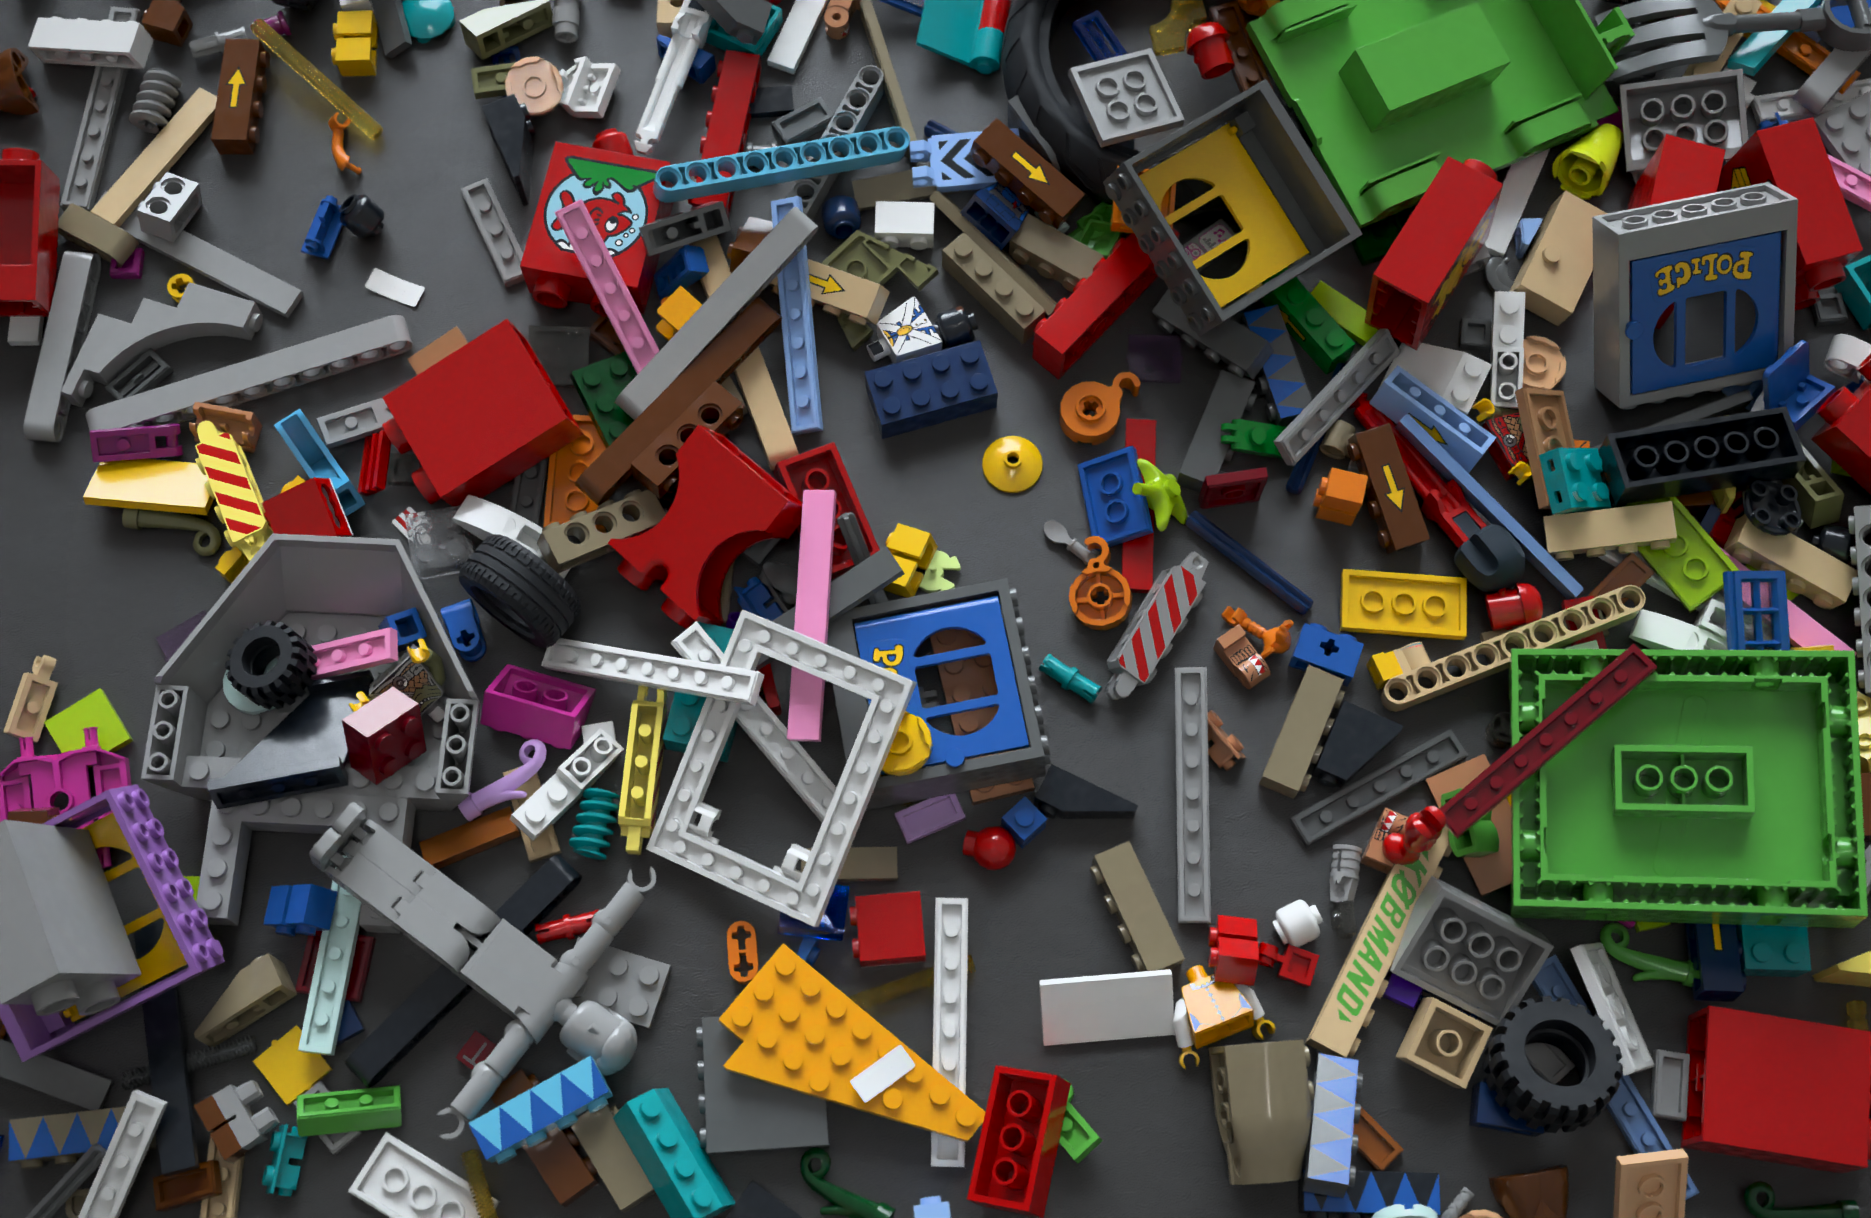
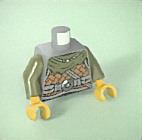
M418 639L419 648L415 644L411 647L408 646L406 648L407 651L398 658V661L390 665L370 684L369 696L371 698H367L363 692H358L356 696L360 703H349V707L354 712L391 687H395L419 703L421 715L425 713L435 723H438L445 715V705L438 700L444 694V682L446 680L442 658L427 647L424 639Z

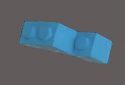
M301 409L274 424V427L310 479L313 477L331 479L345 516L366 504Z

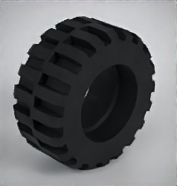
M1539 996L1536 1002L1534 999L1529 998L1522 1001L1519 1006H1513L1504 1018L1501 1019L1486 1045L1484 1052L1486 1058L1483 1061V1068L1486 1074H1490L1486 1079L1489 1090L1497 1092L1495 1100L1500 1107L1506 1105L1511 1110L1508 1115L1516 1121L1519 1117L1527 1121V1127L1535 1130L1538 1126H1542L1546 1133H1557L1561 1127L1563 1132L1568 1133L1575 1131L1579 1126L1585 1127L1590 1124L1596 1116H1599L1616 1094L1620 1086L1619 1079L1623 1074V1066L1621 1063H1618L1622 1058L1620 1047L1613 1045V1041L1616 1038L1612 1031L1604 1029L1602 1026L1604 1021L1597 1014L1593 1017L1587 1013V1007L1579 1003L1577 1006L1569 1004V999L1559 997L1557 1001H1552L1551 996ZM1547 1043L1564 1051L1576 1065L1580 1083L1568 1087L1558 1086L1541 1078L1532 1069L1527 1060L1525 1045Z

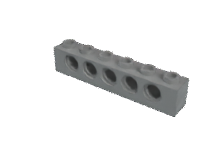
M1871 505L1855 506L1854 516H1848L1849 533L1855 534L1856 546H1850L1851 564L1857 565L1858 577H1852L1853 595H1859L1860 608H1854L1855 626H1861L1862 638L1856 639L1857 657H1863L1864 670H1858L1859 688H1865V693L1871 696V606L1869 605L1871 576L1867 574V568L1871 564V546L1865 543L1866 536L1871 533Z

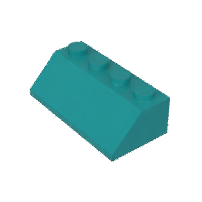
M654 1088L626 1102L613 1117L615 1123L670 1218H713L736 1204L705 1149H701L698 1137L669 1088Z

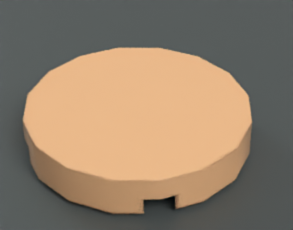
M525 57L515 62L505 80L507 96L515 94L519 104L525 103L530 116H542L553 111L561 102L564 92L563 79L558 69L552 63L540 57Z
M1526 337L1523 340V388L1552 390L1558 386L1566 372L1565 356L1559 351V346L1546 337Z

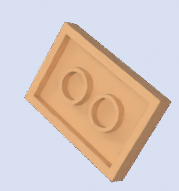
M1684 1149L1616 1156L1613 1218H1685L1689 1157Z

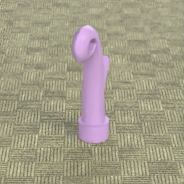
M538 739L526 741L519 750V758L524 765L474 793L469 792V796L458 805L463 816L468 821H472L482 815L484 810L512 799L525 798L527 796L525 791L514 790L528 781L542 767L547 753L545 744ZM535 750L533 758H529V753Z

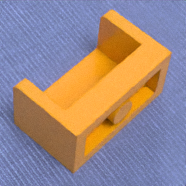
M680 285L657 309V314L662 320L656 325V331L669 341L702 304Z

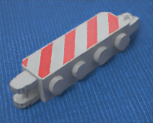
M1197 552L1189 553L1179 566L1161 571L1107 659L1108 670L1114 673L1108 682L1109 685L1105 689L1109 699L1118 700L1129 697V694H1131L1135 687L1152 681L1157 673L1155 667L1159 660L1165 658L1172 649L1173 644L1171 640L1187 624L1188 619L1186 616L1188 612L1201 601L1203 597L1201 591L1206 584L1202 577L1209 562Z

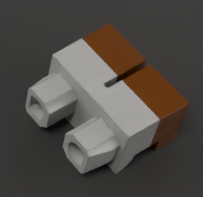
M253 1080L238 1087L230 1084L194 1105L207 1131L211 1132L210 1136L224 1161L235 1163L244 1157V1153L252 1147L268 1140L266 1134L280 1123L274 1111L268 1106L254 1115L250 1105L264 1097L258 1083Z

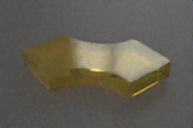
M1171 0L1169 15L1158 24L1151 25L1149 29L1155 56L1184 52V39L1187 33L1195 26L1206 22L1207 15L1203 0Z

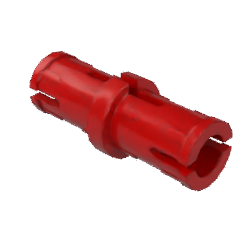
M599 909L575 916L566 914L563 915V919L535 924L539 945L566 937L568 940L575 939V935L586 933L591 927L593 915Z

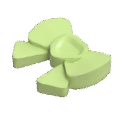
M936 550L927 570H925L919 588L927 593L954 589V583L942 577L944 576L943 570H961L957 557L953 556L950 558L945 552Z

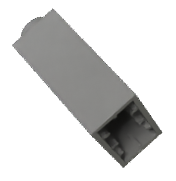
M11 820L1 821V1005H33L38 1016L54 1014L73 1005H76L79 1015L82 1016L95 1014L114 1006L121 1000L117 988L142 974L89 831Z

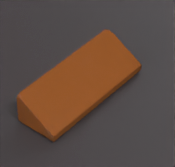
M508 806L419 842L423 859L438 870L521 836L519 828L510 820L513 814L511 807Z

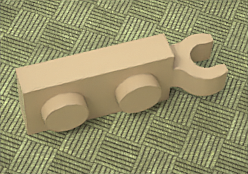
M43 655V657L36 656L32 667L33 674L29 672L23 673L3 733L17 738L33 737V743L39 741L58 685L57 682L49 680L57 659L47 655Z

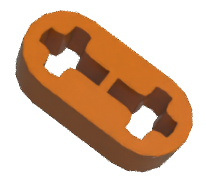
M737 921L727 931L729 971L735 982L747 985L759 972L757 935L750 923ZM739 929H744L746 934H751L750 938L745 939V949L740 950L738 940L733 939V936L738 935ZM741 956H746L748 966H753V970H749L746 977H742L740 972L735 971V968L741 966Z

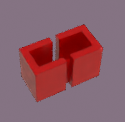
M1225 915L1217 916L1216 927H1210L1208 934V947H1211L1208 966L1214 968V981L1254 986L1259 963L1257 919Z

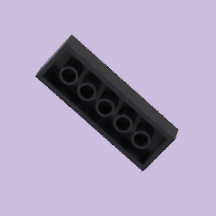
M1787 407L1607 434L1599 449V455L1603 463L1602 467L1616 506L1751 485L1756 480L1776 481L1794 478L1807 460Z

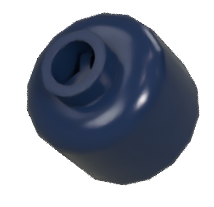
M837 195L831 197L823 204V224L830 236L838 239H847L856 230L860 229L861 215L855 199L846 195Z

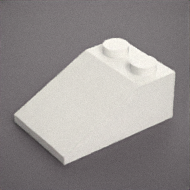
M1401 343L1399 347L1400 353L1392 361L1381 385L1397 366H1400L1458 410L1468 415L1492 364L1463 351L1421 343L1419 348L1415 350Z

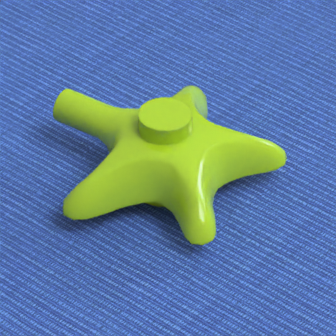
M1137 459V464L1145 484L1135 483L1132 491L1135 495L1146 496L1148 507L1154 510L1156 525L1159 531L1163 532L1167 528L1171 514L1181 524H1185L1187 511L1180 495L1181 489L1176 477L1170 473L1164 475L1148 460Z

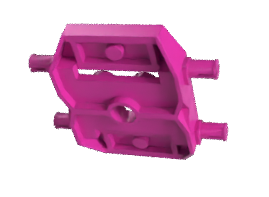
M98 727L83 729L85 747L56 755L35 756L33 737L19 738L21 757L13 760L0 773V822L8 820L9 811L24 808L55 807L54 800L60 793H66L69 798L68 806L61 810L60 814L91 799L88 766L93 765L96 796L109 789L130 786L132 784L129 758L101 749L98 741ZM110 811V812H108V813H106V814H104V815L98 817V819L100 820V819H102L103 817H105V816H107V815H109V814H111V813H113V812ZM92 820V821H90V822L84 824L83 826H81V827H79V828H77V829H82V828H84V827H86V826H88V825L94 823V820ZM111 847L96 848L102 868L112 867Z

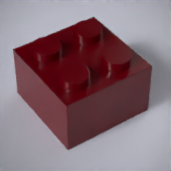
M391 687L342 719L351 768L375 785L392 776L395 772L427 751L419 703L395 687Z

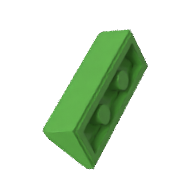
M400 1085L297 1095L298 1135L301 1137L393 1128L402 1125Z

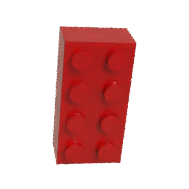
M834 442L777 462L773 471L776 480L801 502H803V490H835L837 493L831 579L837 578L855 567L837 522V518L843 513L852 512L855 514L870 555L872 556L880 550ZM801 523L797 527L799 535L801 534Z
M995 1066L967 1200L983 1207L1044 1218L1071 1083L1058 1075Z

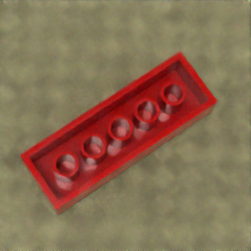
M1173 228L1172 230L1179 240L1180 233ZM1131 233L1126 239L1121 238L1113 247V253L1107 259L1101 258L1094 266L1093 273L1087 279L1083 277L1075 285L1074 293L1068 299L1062 298L1055 306L1054 313L1048 319H1041L1034 328L1035 336L1032 343V358L1058 380L1158 278L1153 262L1148 254L1144 253L1139 247L1138 238L1135 233Z

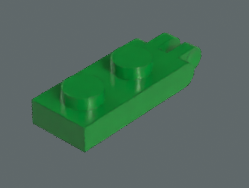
M1232 419L1231 423L1221 424V431L1231 433V435H1222L1221 443L1231 445V451L1283 459L1273 441L1286 427L1243 419Z

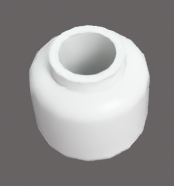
M1297 900L1276 911L1277 920L1272 922L1284 945L1289 943L1295 947H1300L1320 936L1318 925L1323 923V919L1315 904L1309 907L1305 901Z

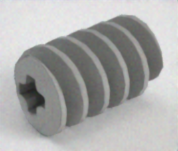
M149 68L143 76L140 91L136 95V102L132 106L133 111L129 114V121L142 131L151 134L158 133V127L164 128L168 123L165 118L171 117L172 113L169 108L175 106V101L172 98L178 97L179 92L176 89L182 87V81L165 70Z

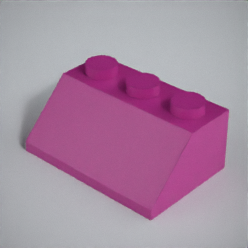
M507 664L484 691L480 724L489 726L496 731H506L520 735L527 740L538 739L544 743L551 744L555 748L570 750L582 733L581 726H584L596 689Z

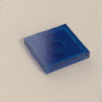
M835 885L819 927H813L780 912L778 934L843 942L850 886Z

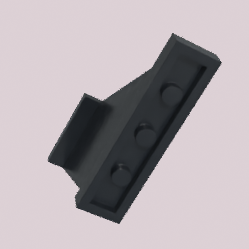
M367 670L314 680L311 687L307 686L310 695L224 777L208 780L207 791L216 808L224 809L348 786V774L345 765L349 755L342 719L353 713L349 703H360L356 696L358 692H363L367 698H371L369 696L370 684L374 681L371 671Z

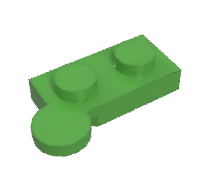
M1071 1084L1059 1143L1079 1164L1103 1140L1070 1103L1074 1097V1088Z

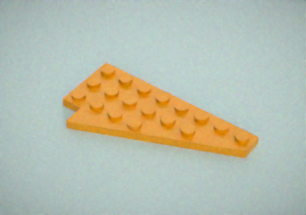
M784 943L718 1019L721 1025L743 1042L723 1065V1068L727 1071L967 1142L984 1121L986 1111ZM898 1045H902L915 1063V1067L871 1100L864 1102L850 1083V1080Z

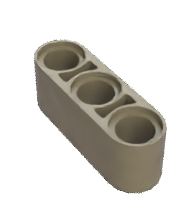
M71 203L59 218L58 233L91 253H97L100 258L110 263L111 259L114 258L118 263V267L123 266L139 245V242L125 230L74 203Z

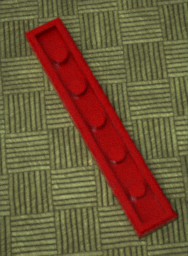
M1126 418L1125 448L1134 446L1137 450L1138 459L1148 460L1154 466L1156 458V420ZM1149 508L1154 531V510ZM1154 533L1122 543L1121 575L1126 578L1131 593H1149L1153 586Z

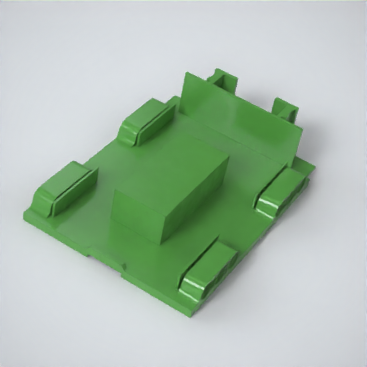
M1284 0L1273 5L1260 18L1249 22L1245 28L1288 107H1293L1313 144L1312 150L1359 229L1417 205L1448 156L1461 163H1464L1467 159H1476L1487 164L1494 171H1498L1593 131L1599 125L1597 120L1619 111L1604 82L1618 69L1613 57L1635 36L1619 6L1614 8L1595 28L1579 0Z

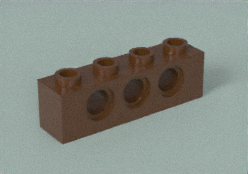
M715 381L631 463L633 477L659 499L666 493L673 492L678 487L679 467L676 453L684 444L683 442L688 439L698 424L722 435H725L729 430L734 431L743 421L742 402ZM710 418L718 420L713 424H707L704 422L705 420ZM668 459L676 461L672 465L662 464L665 460Z

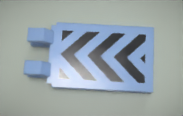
M1018 128L1010 129L1019 137ZM983 131L933 135L932 138H928V142L925 140L910 141V161H930V167H912L913 188L937 186V191L942 193L984 189L996 183L994 175L985 167L977 165L969 154L973 141Z

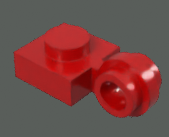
M1260 942L1258 947L1259 965L1273 968L1274 963H1279L1280 967L1277 977L1306 988L1310 987L1320 955L1290 944L1286 945L1284 954L1280 955L1277 954L1278 947Z

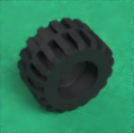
M266 621L265 625L259 622L254 624L252 630L245 629L242 632L243 636L240 639L236 638L234 640V648L229 649L227 653L230 660L225 662V668L229 671L226 675L228 680L232 682L231 685L252 702L267 709H271L272 706L276 709L283 708L284 703L288 705L295 703L297 696L302 698L306 694L305 688L307 686L311 687L314 682L311 679L312 675L317 673V667L313 664L318 661L317 656L313 653V647L293 629L281 622L276 624L274 621ZM279 656V660L274 668L264 674L267 665Z

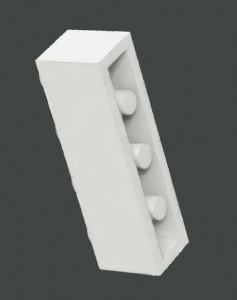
M38 17L28 47L43 63L144 69L154 39L144 29L143 25L135 21L113 22L107 19L95 21L84 18Z

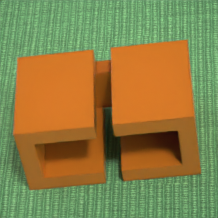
M1331 468L1328 477L1321 478L1319 488L1315 492L1313 506L1318 507L1315 518L1352 526L1356 514H1358L1363 503L1368 476Z

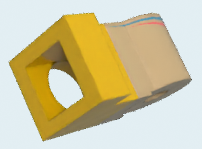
M1414 642L1385 654L1381 652L1372 655L1366 666L1377 690L1384 688L1391 678L1431 663L1422 642Z

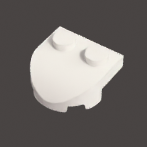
M587 57L577 58L574 60V66L567 71L564 69L559 71L563 79L564 88L559 104L567 113L576 118H603L621 69L616 63H591Z

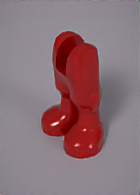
M1428 806L1421 812H1415L1408 817L1405 822V832L1403 835L1401 833L1387 835L1382 842V851L1387 860L1393 864L1409 865L1419 860L1421 852L1431 850L1436 840L1441 836L1446 823L1442 811L1435 806Z

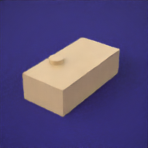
M1566 190L1551 204L1509 291L1526 292L1525 309L1556 326H1559L1573 313L1593 271L1592 217L1607 214L1606 212Z

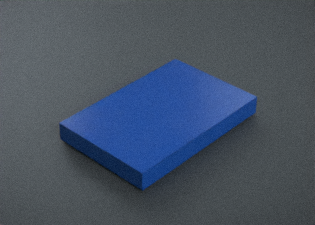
M1129 446L1077 465L1091 536L1103 538L1109 547L1154 533L1146 496L1135 495L1132 491L1135 483H1143L1142 474L1137 464V450L1134 446Z

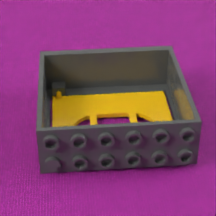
M1266 79L1123 162L1103 181L1106 194L1118 206L1124 223L1135 233L1138 238L1139 247L1144 253L1148 254L1154 264L1156 274L1165 281L1170 289L1173 301L1181 307L1187 317L1189 327L1196 331L1199 337L1362 235L1356 222ZM1225 122L1227 123L1218 130L1212 132L1211 134L1207 135L1206 137L1202 138L1201 140L1197 141L1191 146L1185 148L1184 150L1180 151L1179 153L1175 154L1169 159L1163 161L1162 163L1158 164L1157 166L1138 176V173L1142 172L1143 170L1149 168L1150 166L1154 165L1155 163L1159 162L1165 157L1171 155L1172 153L1176 152L1177 150L1181 149L1187 144L1193 142L1194 140L1198 139L1199 137L1203 136L1209 131L1215 129ZM1195 179L1213 186V189L1168 216L1164 217L1161 213L1163 197L1173 184L1182 180ZM1220 196L1241 228V232L1191 261L1170 225ZM1242 241H1247V256L1244 264L1236 274L1223 279L1206 278L1199 274L1198 268ZM1309 254V257L1262 285V282ZM1242 294H1247L1245 297L1241 298L1240 300L1233 303L1224 310L1221 309V307L1238 298Z

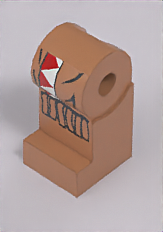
M830 0L824 15L826 34L830 38L839 40L849 34L850 20L855 10L860 11L861 0Z
M1238 624L1217 638L1213 649L1242 685L1247 689H1251L1270 676V669L1265 660L1256 652L1245 637L1246 632Z
M1385 807L1361 858V863L1387 874L1394 864L1384 856L1382 842L1391 833H1401L1403 835L1405 832V822L1408 817Z

